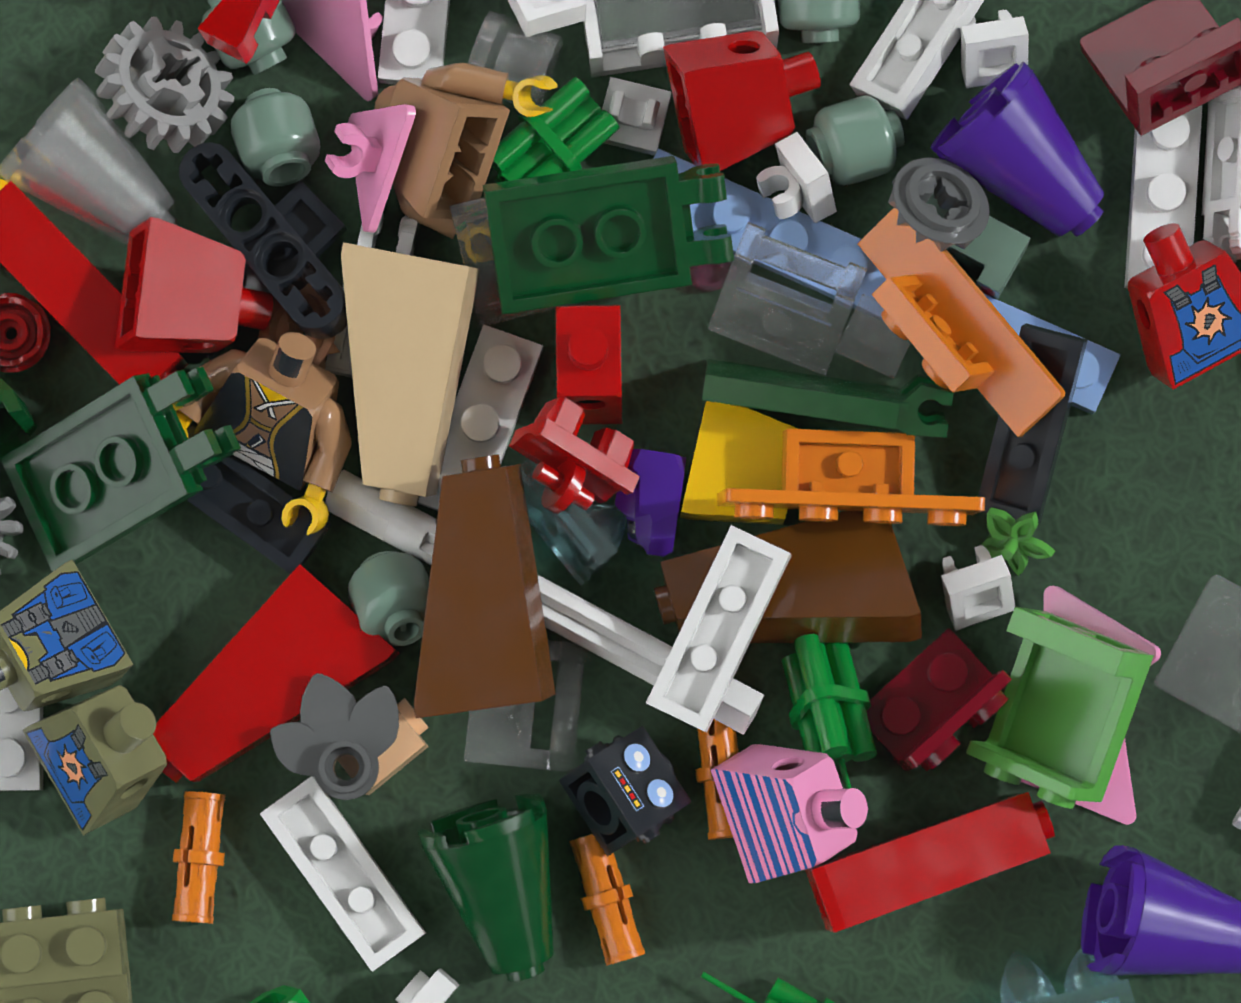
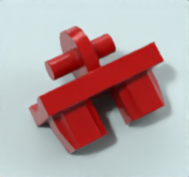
M559 397L546 402L534 423L515 430L509 447L538 464L532 474V478L545 486L541 504L554 514L561 513L571 503L583 510H587L594 500L600 504L604 503L618 491L626 495L634 492L640 477L627 469L634 441L621 432L609 428L595 431L590 444L578 438L577 434L586 414L583 408L566 397Z

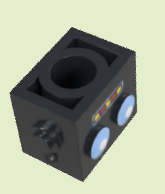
M643 726L625 737L615 736L610 744L606 743L603 745L602 741L590 747L585 751L587 754L584 757L585 762L559 780L607 857L634 839L637 842L642 840L644 844L661 834L658 829L662 828L663 824H671L674 821V813L692 802L676 778L672 764L666 756L659 752Z

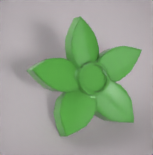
M992 507L987 513V529L990 534L986 537L982 546L989 551L993 558L1002 555L1018 576L1026 568L1028 556L1044 559L1052 557L1055 552L1047 543L1032 537L1038 526L1036 512L1025 514L1015 521L1006 511Z

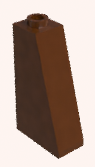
M499 454L460 460L462 473L442 476L414 698L415 718L540 702L556 694L521 465L501 467Z
M863 511L838 512V521H806L755 535V537L791 553L792 556L750 643H794L796 638L806 634L818 635L821 643L911 642L922 639L921 612L892 524L864 523ZM721 545L660 562L665 585L654 588L664 625L676 622L678 632L680 633Z

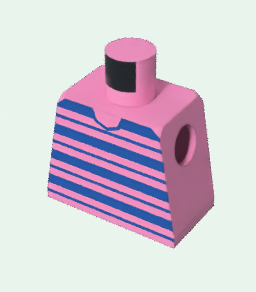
M754 744L711 769L749 883L762 882L822 864L856 841V828L860 827L867 817L868 806L865 796L856 788L843 789L834 760L826 753Z

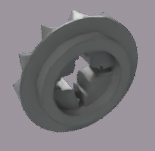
M921 158L906 164L892 181L893 190L888 203L899 211L897 225L910 226L916 231V243L930 239L934 241L940 252L951 245L965 249L986 228L989 220L987 197L976 179L958 165L937 158ZM933 192L939 207L948 210L944 218L937 215L935 206L926 204Z

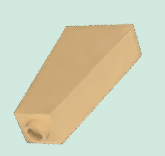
M343 242L341 261L363 485L381 488L380 500L417 506L419 496H434L438 492L439 477L445 456L480 269Z

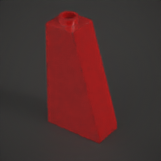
M12 181L0 190V263L119 385L133 376L148 373L151 378L159 375L162 380L176 371L183 370L188 365L178 352L123 351L115 349L122 294Z
M299 564L156 723L153 735L166 755L167 766L162 772L176 783L183 775L190 781L200 782L271 738L270 730L273 727L300 720L302 697L313 675L317 673L326 675L348 690L390 664L400 653L379 634L370 635L362 631L358 616Z
M1023 792L835 858L815 867L805 869L825 928L827 931L835 933L1051 854L1046 840L1055 837V832L1043 801L1040 800L1032 803L1029 792Z

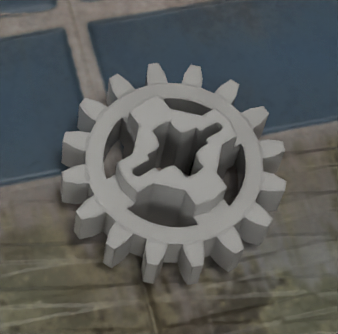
M151 17L143 29L135 21L128 23L121 35L115 34L103 50L104 57L95 69V73L104 78L96 93L98 97L112 99L114 102L106 113L109 120L124 117L128 122L124 133L125 136L131 138L138 131L147 134L146 142L149 149L154 150L160 141L165 139L172 152L179 153L187 142L194 147L204 143L210 134L214 135L227 119L225 112L234 102V96L224 91V89L232 81V73L217 71L215 65L220 60V57L216 51L206 53L201 48L204 38L200 32L189 39L183 35L182 22L176 20L167 31L163 30L162 24L157 17Z

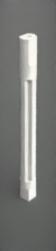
M342 470L333 493L329 491L327 493L325 504L328 507V511L397 549L431 565L437 519L413 506L380 500L381 489L363 485L361 478L346 470ZM538 575L546 628L646 682L655 685L672 646ZM733 678L714 719L744 735L758 712L764 694Z

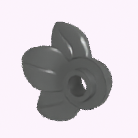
M317 673L311 678L302 697L300 709L301 722L280 724L270 730L273 748L277 758L288 770L300 775L315 777L316 782L326 794L341 800L356 799L365 795L374 786L379 774L378 757L397 738L399 729L397 702L392 691L387 686L371 691L357 702L355 697L343 685L326 675ZM344 755L354 756L359 763L357 775L350 780L340 779L335 772L337 760Z

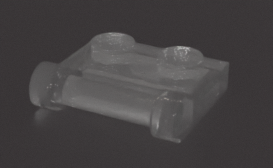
M748 222L738 244L734 261L731 263L708 330L826 376L868 268L853 262H849L848 266L845 267L766 236V228ZM755 259L836 290L837 293L833 304L831 305L750 273Z
M548 640L550 660L559 662L550 750L531 749L536 702L469 711L464 761L568 773L581 764L582 754L575 753L583 673L584 665H591L592 652L576 643Z

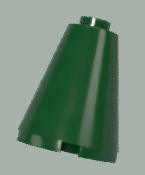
M539 794L515 795L517 808L506 809L505 807H497V799L468 806L430 822L433 832L424 829L418 832L424 852L491 972L494 974H506L507 980L510 982L526 980L541 974L545 970L543 963L554 955L547 810L544 799Z

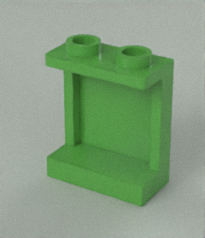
M1015 607L1006 631L1022 637L1023 641L1010 675L1012 680L1007 684L1004 692L1009 700L998 710L989 738L985 742L970 741L966 753L986 762L983 772L989 776L1017 785L1024 779L1039 786L1036 795L1049 803L1073 809L1076 801L1102 802L1154 656L1047 611Z

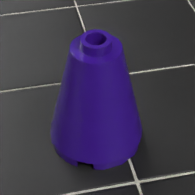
M1023 61L1020 66L1017 63L1010 66L979 91L969 101L972 106L963 114L959 122L953 117L935 138L930 147L938 155L939 159L949 161L963 168L976 179L981 187L1057 237L1069 231L1075 237L1083 234L1103 213V210L1098 205L1104 196L1101 186L1034 71Z
M1124 845L1113 846L1103 856L1099 866L1110 869L1103 885L1090 884L1082 917V953L1092 955L1095 959V962L1087 965L1090 971L1104 975L1241 974V901L1134 847Z

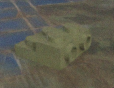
M105 898L66 902L67 915L42 918L41 905L2 910L3 923H0V1003H133L123 909L107 911Z

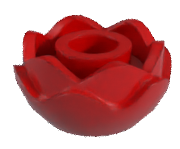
M4 293L0 295V372H21L39 362L46 353L50 343V324L46 313L39 304L17 293ZM9 329H16L17 336L12 340L7 339V331Z

